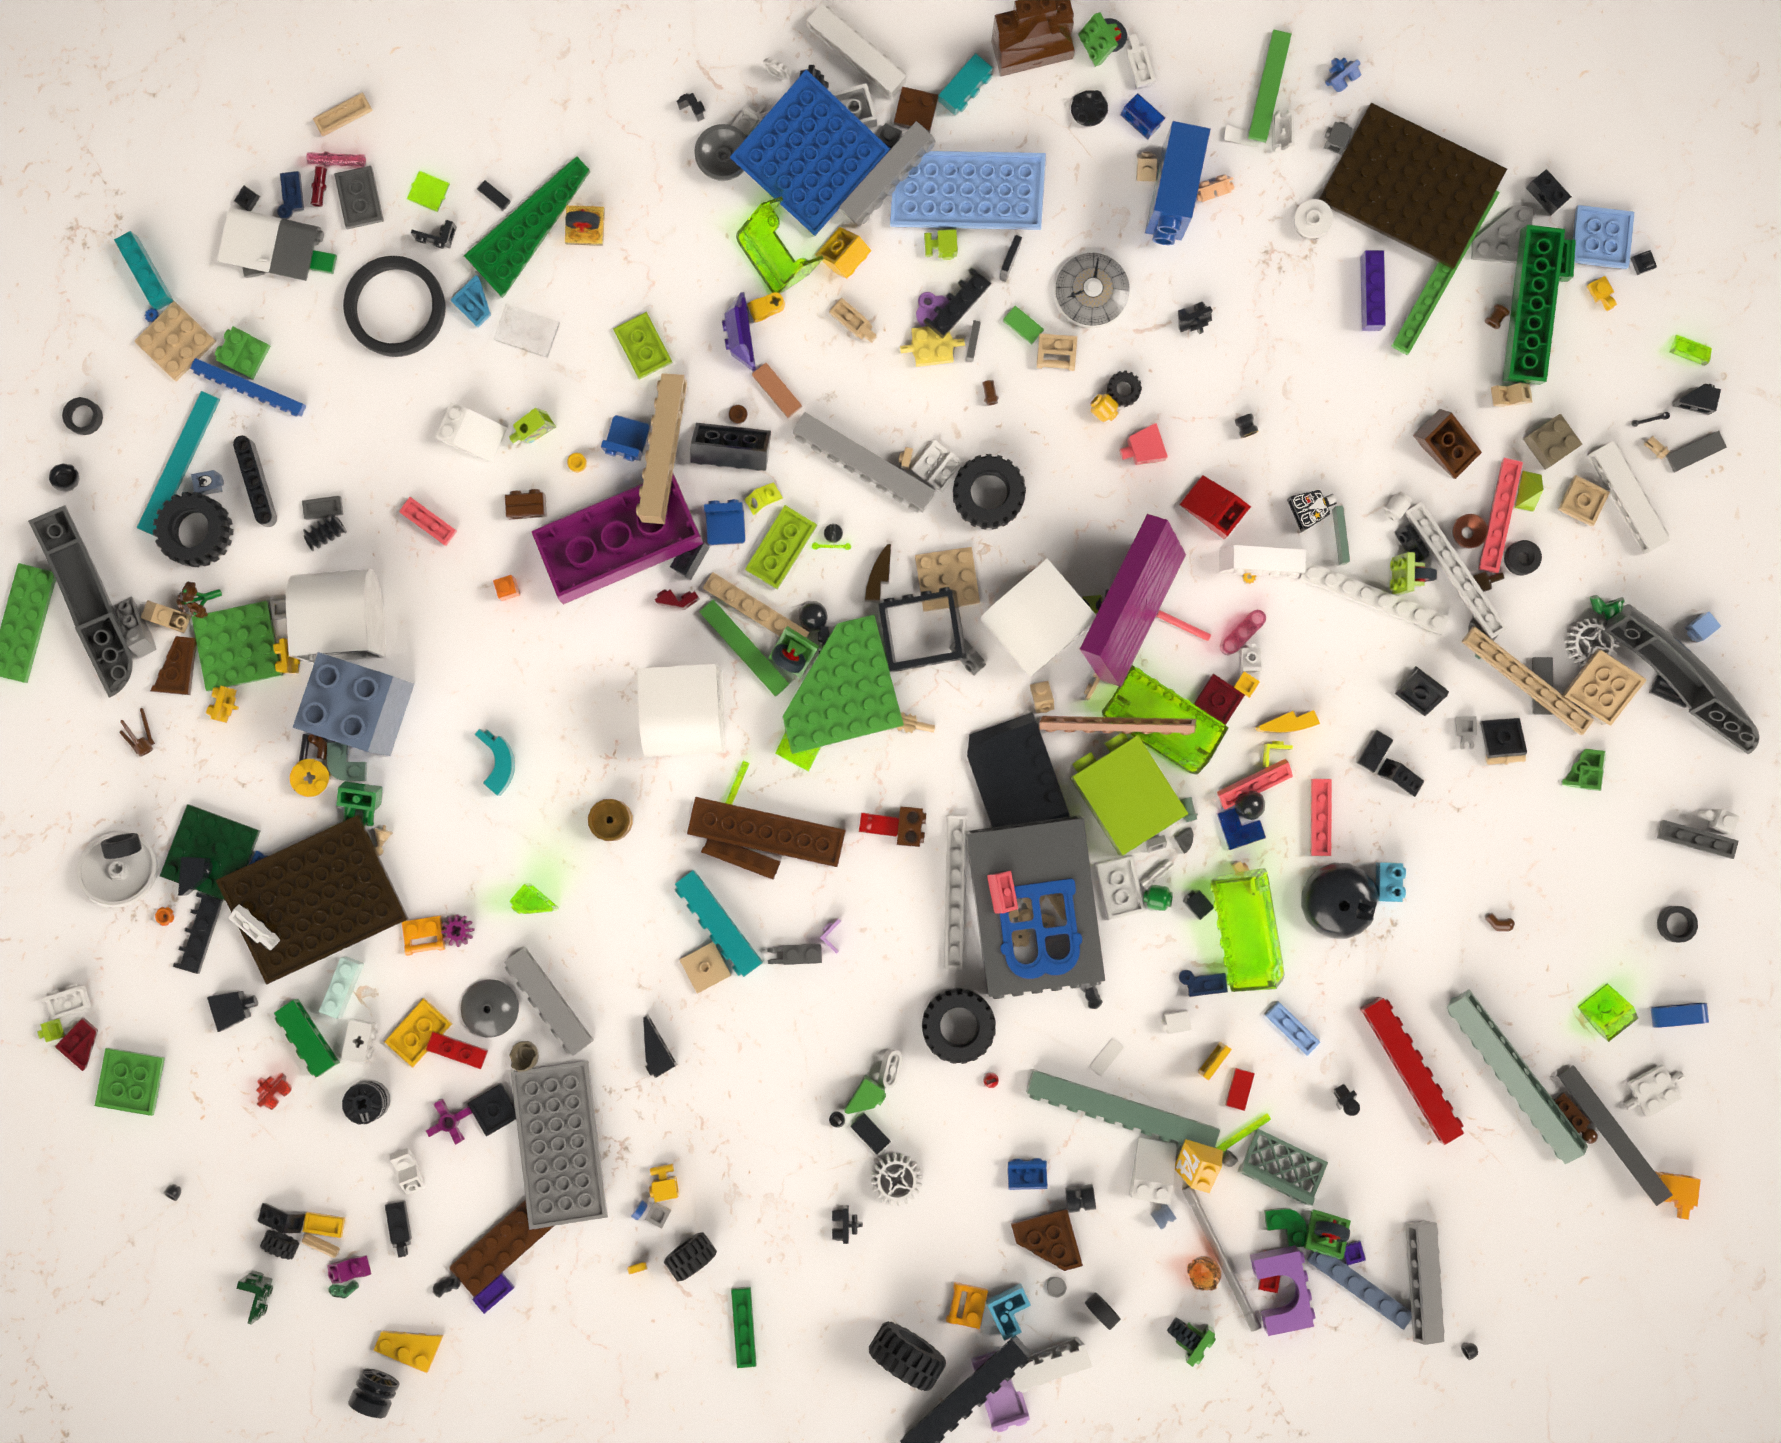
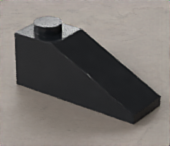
M648 1014L643 1017L645 1059L647 1063L645 1067L650 1076L654 1075L657 1078L678 1064Z

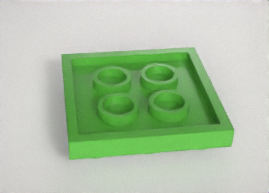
M105 1048L94 1106L153 1116L165 1057Z

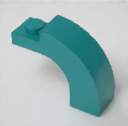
M479 729L474 735L492 750L495 757L494 769L483 784L494 794L501 796L509 787L514 776V754L510 745L502 736H498L494 740L495 735L488 729L485 731Z

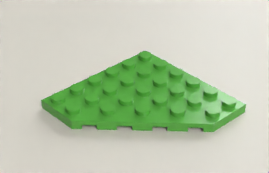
M874 615L837 623L782 716L792 754L904 726Z

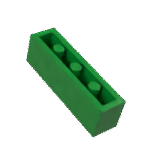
M299 999L290 1001L274 1012L276 1023L284 1028L287 1040L295 1045L297 1055L300 1059H304L308 1065L306 1068L312 1076L316 1078L322 1076L340 1063Z

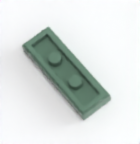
M1341 505L1335 506L1332 509L1339 565H1346L1350 562L1344 507Z

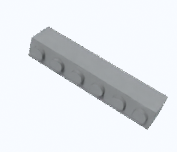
M916 121L840 205L839 208L859 227L865 224L870 219L873 211L879 209L883 204V200L895 191L899 182L904 181L908 177L909 171L919 165L926 152L928 153L933 149L936 142L933 135Z
M526 947L504 962L510 976L514 975L518 982L516 984L519 989L528 994L530 1004L534 1008L537 1006L541 1012L539 1013L541 1019L545 1023L548 1022L550 1024L552 1034L557 1039L560 1038L564 1043L562 1047L567 1054L571 1053L574 1056L594 1041Z
M1426 1220L1406 1223L1413 1342L1423 1345L1445 1342L1437 1223Z

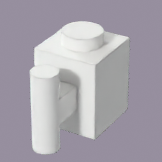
M1725 809L1702 810L1697 813L1699 818L1709 820L1708 828L1723 834H1734L1740 819L1739 815Z

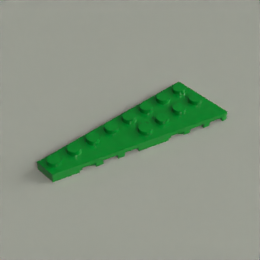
M578 156L464 255L501 298L507 294L590 174L589 168Z

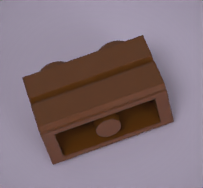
M531 489L529 493H521V491L515 490L505 495L506 518L509 520L547 517L546 495L544 492H540V489Z

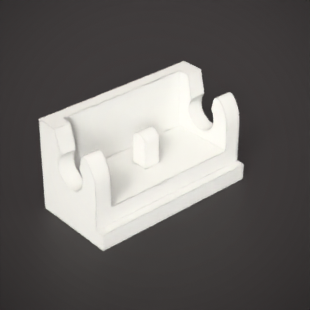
M1289 109L1286 113H1281V110H1278L1272 117V153H1291L1295 147L1294 109Z

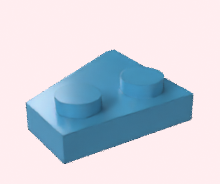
M475 275L451 299V302L479 328L491 316V312L480 278Z

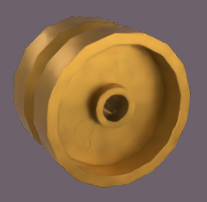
M603 799L595 803L588 814V826L591 833L604 841H618L624 838L631 831L633 825V815L630 808L624 802L616 799ZM609 816L613 818V822L611 824L607 823L609 821Z

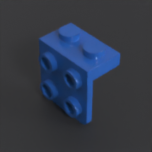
M615 415L611 422L607 440L602 441L601 448L609 456L616 457V455L623 456V459L627 461H641L650 426L647 423Z
M732 499L727 500L728 503H720V501L713 500L708 501V504H704L707 542L709 545L745 543L744 505L742 502Z

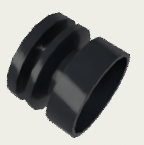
M366 1080L350 1087L342 1100V1109L345 1116L351 1122L358 1125L368 1124L381 1118L390 1106L388 1089L382 1083L375 1080ZM364 1099L366 1100L365 1104L367 1105L365 1107L362 1106V1100Z
M369 1368L362 1369L359 1379L356 1381L358 1388L352 1391L348 1405L356 1412L365 1416L379 1419L386 1418L392 1405L390 1399L395 1397V1391L398 1390L400 1383L395 1377L385 1372Z

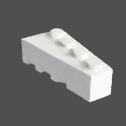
M1233 545L1219 550V573L1269 574L1272 577L1284 574L1288 578H1297L1298 574L1305 573L1306 550Z
M1075 1337L1030 1355L1028 1358L1030 1362L1022 1369L1018 1367L1014 1371L1016 1374L1011 1378V1382L1016 1392H1025L1033 1386L1043 1385L1049 1381L1092 1368L1093 1366L1085 1344L1079 1337Z

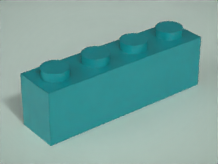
M128 231L114 239L149 304L156 310L171 304L174 300L139 237L132 231Z

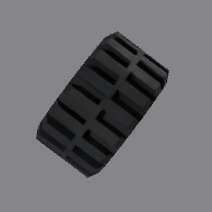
M700 1232L675 1248L665 1258L664 1264L677 1282L684 1281L706 1266L715 1257L717 1250L705 1233Z

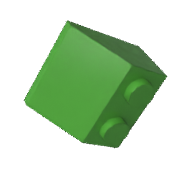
M865 1075L846 1105L844 1112L852 1114L874 1109L877 1104L881 1106L886 1098L885 1087Z

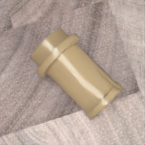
M1651 436L1644 444L1657 455L1656 458L1661 460L1670 452L1667 449L1668 446L1662 445L1654 436Z

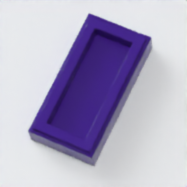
M502 1272L472 1300L485 1314L511 1292L515 1286Z

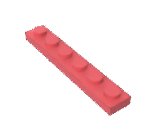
M1508 458L1502 459L1488 522V536L1483 544L1479 570L1499 573L1523 465L1521 461Z

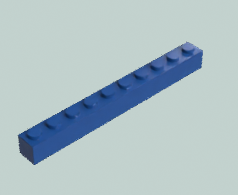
M197 358L194 359L190 369L194 371V374L198 376L202 374L204 378L210 381L213 379L215 383L220 385L223 383L229 389L235 388L237 392L241 394L246 393L248 397L253 399L256 397L262 403L268 402L274 408L276 406L280 407L281 411H289L295 417H302L306 409V405Z

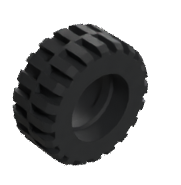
M986 454V456L982 457L981 455L975 456V459L968 460L959 469L955 477L952 491L955 509L961 514L962 519L965 522H970V525L973 527L979 526L984 530L987 528H992V530L998 529L1000 526L1004 527L1017 517L1024 504L1026 494L1025 479L1023 475L1021 476L1020 469L1017 466L1015 467L1011 460L1003 459L1001 455H997V457L992 456V454ZM984 475H993L1005 483L1007 497L1001 506L995 509H985L974 502L971 496V487L977 478Z
M182 492V496L176 494L171 497L172 501L166 500L163 503L165 507L162 510L158 509L156 513L159 516L153 522V525L156 526V529L153 530V536L158 538L155 540L157 546L162 548L161 552L168 556L169 559L185 566L199 568L200 565L204 567L209 566L211 561L217 562L220 560L218 556L220 554L225 555L227 552L226 546H230L232 543L229 537L233 535L234 529L230 528V525L233 523L232 519L228 517V511L218 501L198 492H193L192 494ZM201 513L208 521L207 535L200 544L194 547H186L179 538L180 524L188 515Z
M962 988L948 989L936 995L927 1005L922 1019V1032L927 1046L939 1059L952 1064H967L969 1061L977 1060L978 1057L984 1055L987 1049L991 1047L996 1034V1020L991 1007L979 994ZM953 1008L969 1010L977 1021V1030L974 1037L964 1044L949 1042L941 1032L940 1024L942 1017Z
M887 1321L883 1323L869 1345V1354L876 1363L902 1382L921 1391L931 1390L946 1367L945 1357L934 1346L914 1332L894 1322Z

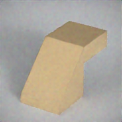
M1518 383L1510 386L1497 385L1491 387L1493 406L1506 407L1533 402L1530 384Z

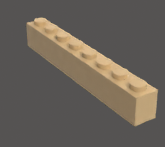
M662 373L661 380L657 382L658 398L656 397L654 400V408L656 410L655 415H652L651 418L653 428L652 433L650 432L648 436L650 446L645 454L647 464L646 468H643L642 478L644 482L639 490L641 500L636 508L637 515L645 523L665 524L687 389V381L684 375Z

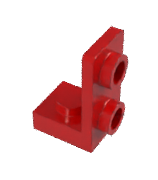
M861 812L859 832L896 837L898 834L899 818Z

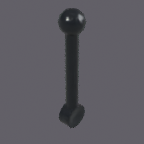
M1664 412L1659 416L1639 421L1633 420L1631 425L1637 427L1639 424L1659 419L1667 420L1670 418V413Z

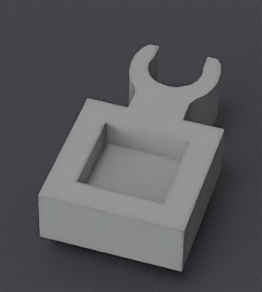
M1477 716L1455 717L1456 736H1462L1460 749H1465V742H1468L1470 749H1473L1474 742L1472 736H1477Z

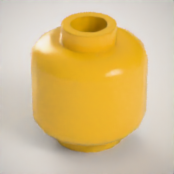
M1098 394L1090 403L1092 406L1091 413L1102 422L1112 421L1118 415L1117 409L1119 405L1108 394Z

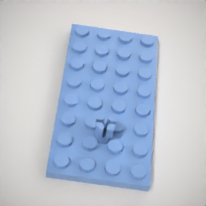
M926 152L919 165L909 171L908 177L904 181H900L892 193L890 226L1041 230L1046 153Z

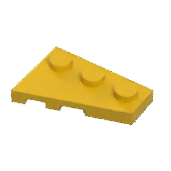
M382 1331L373 1351L428 1373L444 1335Z

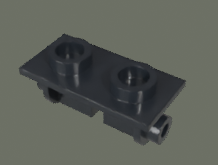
M1408 524L1395 532L1398 541L1402 544L1405 551L1415 553V562H1421L1429 557V550H1427L1422 541L1416 542V539L1420 537L1414 526L1411 527Z

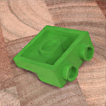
M232 326L231 330L227 329L224 334L225 342L223 346L217 347L215 351V356L217 357L215 360L254 380L271 346Z

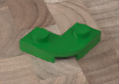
M1291 1208L1264 1210L1267 1231L1286 1229L1288 1247L1294 1245L1296 1247H1304L1307 1228L1304 1218L1297 1211Z

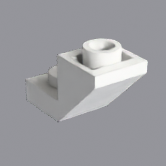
M408 1148L389 1154L391 1163L398 1171L399 1185L406 1194L425 1188L416 1159Z

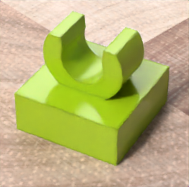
M60 1018L40 1024L42 1030L37 1031L39 1039L45 1038V1042L54 1041L65 1036Z

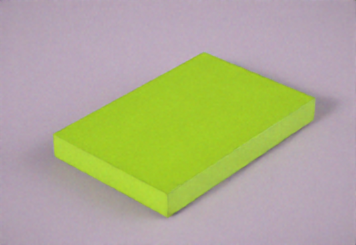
M647 311L613 328L639 380L673 363Z

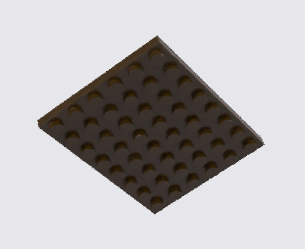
M1371 103L1319 200L1327 203L1332 210L1454 269L1503 179L1507 168Z
M360 815L354 816L216 880L231 913L240 904L280 939L278 944L272 950H269L260 941L258 943L255 942L239 928L266 985L409 919Z

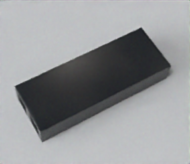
M486 180L477 188L480 193L503 211L511 203L506 196Z

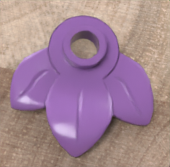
M931 292L922 293L918 298L919 308L916 311L918 323L924 327L926 325L923 322L925 318L933 321L938 315L934 308L939 306L943 309L950 301L943 295L935 296ZM929 299L931 303L926 305L924 300Z

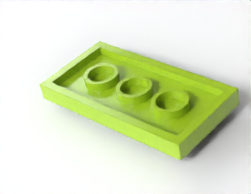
M784 505L745 568V571L778 590L818 525Z

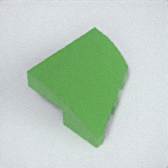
M1585 749L1580 755V759L1571 768L1570 773L1563 779L1562 785L1602 791L1606 752L1603 750Z

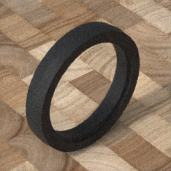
M403 256L379 257L363 265L349 281L343 300L344 316L354 337L369 350L384 356L402 357L424 349L435 339L445 318V298L436 277L419 262ZM389 270H404L417 275L426 283L432 297V311L424 329L412 339L400 343H385L369 336L362 328L357 312L358 299L367 282L374 276Z

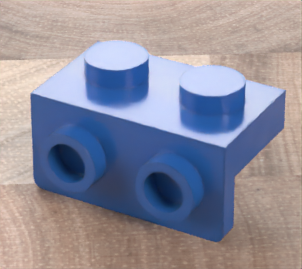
M1033 1158L1031 1161L1013 1159L1008 1162V1190L1048 1188L1046 1160L1042 1161L1041 1158Z

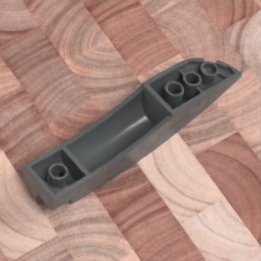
M66 505L28 520L59 585L74 622L76 632L108 697L111 698L119 693L128 683L133 669V658L102 580Z
M1630 604L1624 605L1620 613L1608 619L1604 631L1635 652L1663 677L1689 708L1690 714L1746 754L1752 753L1757 748L1760 735L1756 725L1720 679L1682 642Z

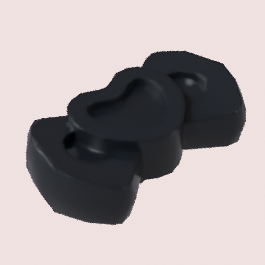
M1089 983L1082 984L1080 989L1085 992V998L1089 1001L1088 1007L1098 1009L1103 1001L1098 994L1097 988L1090 986Z
M455 1275L448 1277L439 1283H435L432 1292L436 1297L440 1298L444 1293L451 1292L452 1289H459L461 1280Z

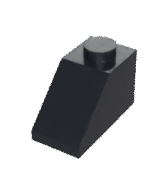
M1703 384L1673 402L1672 406L1710 415L1717 411L1721 389L1715 388L1713 384Z
M181 857L178 896L189 895L209 878L213 868L212 862H210L211 858Z

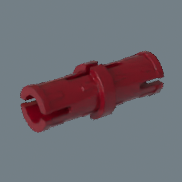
M315 167L314 181L311 183L312 198L310 202L315 207H323L324 191L327 189L325 185L327 169L325 167Z

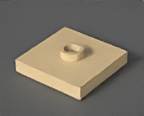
M1575 475L1558 510L1585 524L1594 526L1610 491Z
M713 942L680 959L697 994L732 976L717 946Z

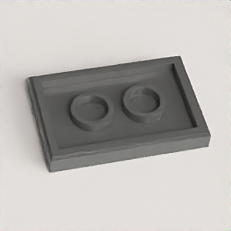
M371 165L334 173L347 230L384 222L373 167Z

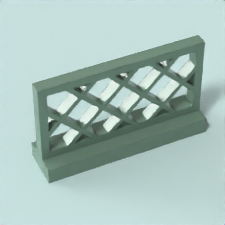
M1257 1129L1243 1163L1239 1166L1237 1172L1307 1206H1313L1316 1199L1314 1198L1329 1162ZM1260 1135L1267 1138L1269 1146L1259 1148L1257 1140ZM1281 1144L1284 1146L1287 1154L1277 1157L1274 1146ZM1270 1148L1274 1159L1265 1162L1261 1151ZM1258 1153L1262 1163L1256 1166L1248 1163L1251 1155ZM1295 1153L1301 1154L1304 1163L1295 1166L1291 1155ZM1288 1156L1292 1167L1282 1170L1279 1159ZM1275 1161L1279 1172L1271 1174L1266 1164ZM1316 1161L1322 1164L1319 1172L1312 1174L1309 1163ZM1306 1165L1309 1176L1300 1179L1296 1168ZM1293 1170L1297 1180L1290 1183L1286 1181L1284 1173ZM1311 1178L1313 1183L1311 1192L1304 1190L1301 1181Z

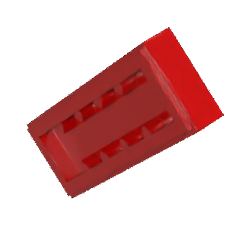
M435 1031L432 1032L426 1051L478 1069L482 1068L488 1052L487 1049Z

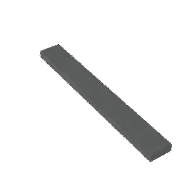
M1572 1065L1559 1074L1558 1078L1655 1206L1673 1196L1577 1068Z

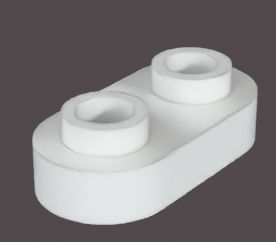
M889 1049L883 1056L878 1081L885 1088H893L898 1082L903 1061L900 1051Z

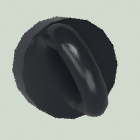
M832 523L826 526L824 537L828 542L837 543L842 539L843 532L839 525Z

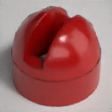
M989 1072L985 1074L983 1082L986 1087L995 1088L999 1083V1078L995 1073ZM996 1078V1081L987 1084L986 1081Z

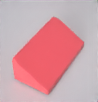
M1011 870L987 875L994 912L1003 914L1017 910L1018 904Z

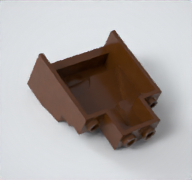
M1070 0L1014 1L1012 11L994 15L991 43L1000 77L1073 59L1075 49L1071 34L1074 25V12Z

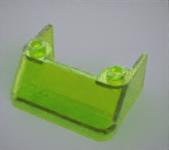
M782 196L761 203L736 234L739 246L772 293L776 292L779 294L809 276L824 259L823 256H819L811 260L799 258L795 261L775 231L779 228L780 220L774 210L784 200Z

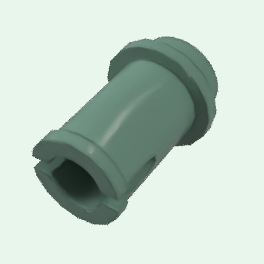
M1192 797L1180 800L1188 812V815L1183 817L1186 819V822L1197 820L1198 813L1195 812Z

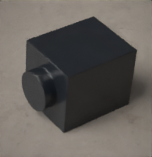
M1192 889L1184 896L1186 899L1183 903L1198 920L1204 918L1215 908L1200 890L1194 891Z

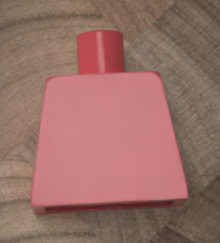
M1157 423L1131 435L1127 439L1129 446L1119 449L1122 460L1133 457L1135 465L1163 462L1168 458Z

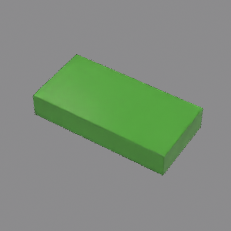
M1016 305L1003 319L1004 323L1031 345L1038 339L1039 334H1042L1044 331L1039 324Z

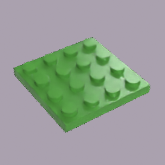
M269 601L210 612L204 618L192 616L206 691H212L214 687H232L283 676V672H277L275 669V663L280 661L279 654H275L273 645L277 642Z

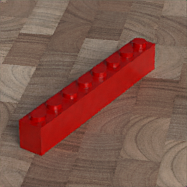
M1378 997L1361 1007L1360 1010L1438 1141L1446 1145L1465 1134L1462 1130L1464 1125L1458 1117L1455 1118L1452 1111L1454 1109L1451 1103L1443 1098L1442 1094L1444 1092L1438 1083L1435 1084L1431 1078L1434 1075L1428 1066L1425 1067L1422 1063L1423 1056L1418 1049L1415 1050L1413 1048V1040L1408 1033L1403 1031V1023L1400 1018L1394 1016L1391 1011L1393 1006L1390 1001Z

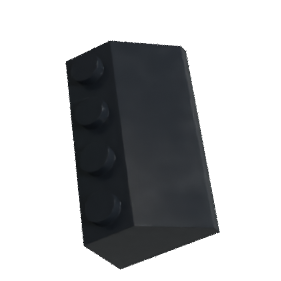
M696 423L690 445V463L766 471L771 430Z

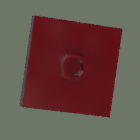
M1213 673L1192 706L1225 727L1245 694Z

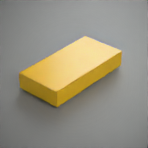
M306 1212L302 1232L341 1238L346 1217Z

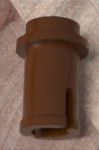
M994 380L982 382L985 393L984 402L988 406L997 404L999 396H996Z

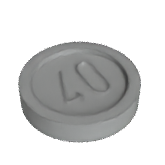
M1054 1277L1049 1280L1047 1290L1051 1296L1058 1298L1066 1292L1067 1286L1062 1278Z

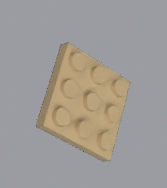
M173 301L134 342L177 382L191 368L194 359H200L217 341L179 304Z
M972 547L915 555L920 592L932 591V593L939 592L940 588L950 587V590L957 592L959 607L980 604ZM948 597L922 602L923 612L949 609Z
M1598 648L1562 695L1611 726L1646 682V679Z

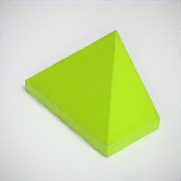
M1522 471L1514 508L1534 512L1544 490L1541 474Z

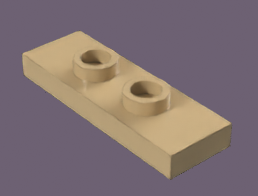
M362 92L312 119L324 137L373 110Z

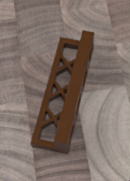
M707 839L705 846L701 850V853L772 880L775 879L781 861L742 846Z

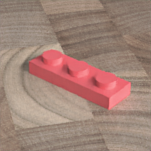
M409 497L399 511L445 546H447L457 530L411 497Z

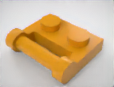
M441 916L402 922L406 956L429 950H445L444 933H441V930H443ZM437 936V942L412 945L413 939Z
M954 1282V1294L946 1322L980 1329L988 1289ZM962 1291H965L967 1296L962 1317H957Z

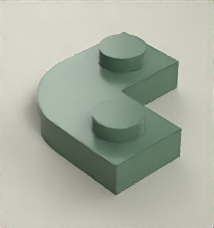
M327 742V767L332 776L342 781H367V762H348V745L338 742Z

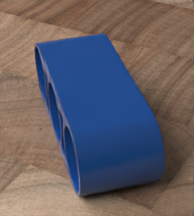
M1689 1003L1650 1008L1653 1028L1709 1023L1707 1003Z

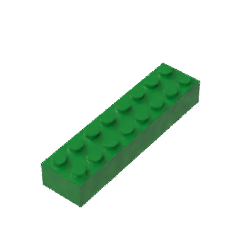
M1526 225L1520 230L1502 381L1536 385L1547 382L1565 229Z

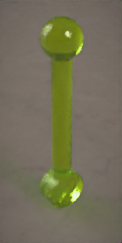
M814 542L812 543V548L814 550L819 548H844L845 550H850L851 544L830 545Z

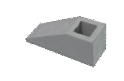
M131 596L116 604L115 608L128 648L139 658L157 650L153 636L145 620L141 618L142 614L134 598Z

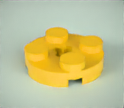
M315 759L299 761L290 773L292 788L298 794L305 797H314L321 794L329 783L327 768ZM308 772H311V775H315V779L312 780L311 784L308 781H304V777L307 776Z

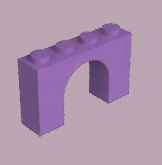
M1294 1245L1251 1254L1253 1274L1257 1280L1284 1275L1292 1278L1295 1283V1293L1289 1303L1282 1307L1261 1311L1266 1334L1273 1336L1314 1327L1313 1320L1316 1319L1313 1307H1310L1309 1301L1312 1300L1310 1289H1307L1306 1286L1308 1275L1306 1270H1303L1302 1263H1305L1303 1252L1299 1251Z

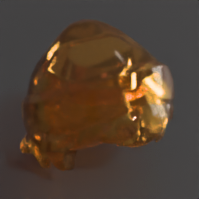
M1200 1256L1193 1259L1192 1263L1187 1265V1273L1194 1289L1212 1291L1218 1288L1217 1285L1221 1280V1270L1214 1259Z

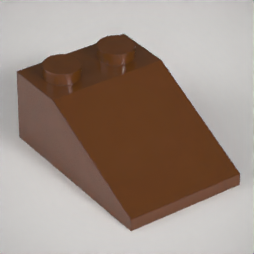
M1439 409L1413 435L1421 447L1453 479H1456L1482 453L1453 413L1443 409Z

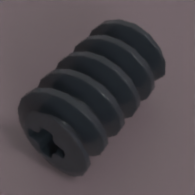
M330 514V521L324 517L323 525L319 521L316 522L318 528L310 525V532L305 528L303 529V537L313 552L314 546L318 549L321 548V542L324 545L328 544L327 538L333 541L335 539L334 534L337 537H341V531L345 534L347 533L346 528L338 517Z

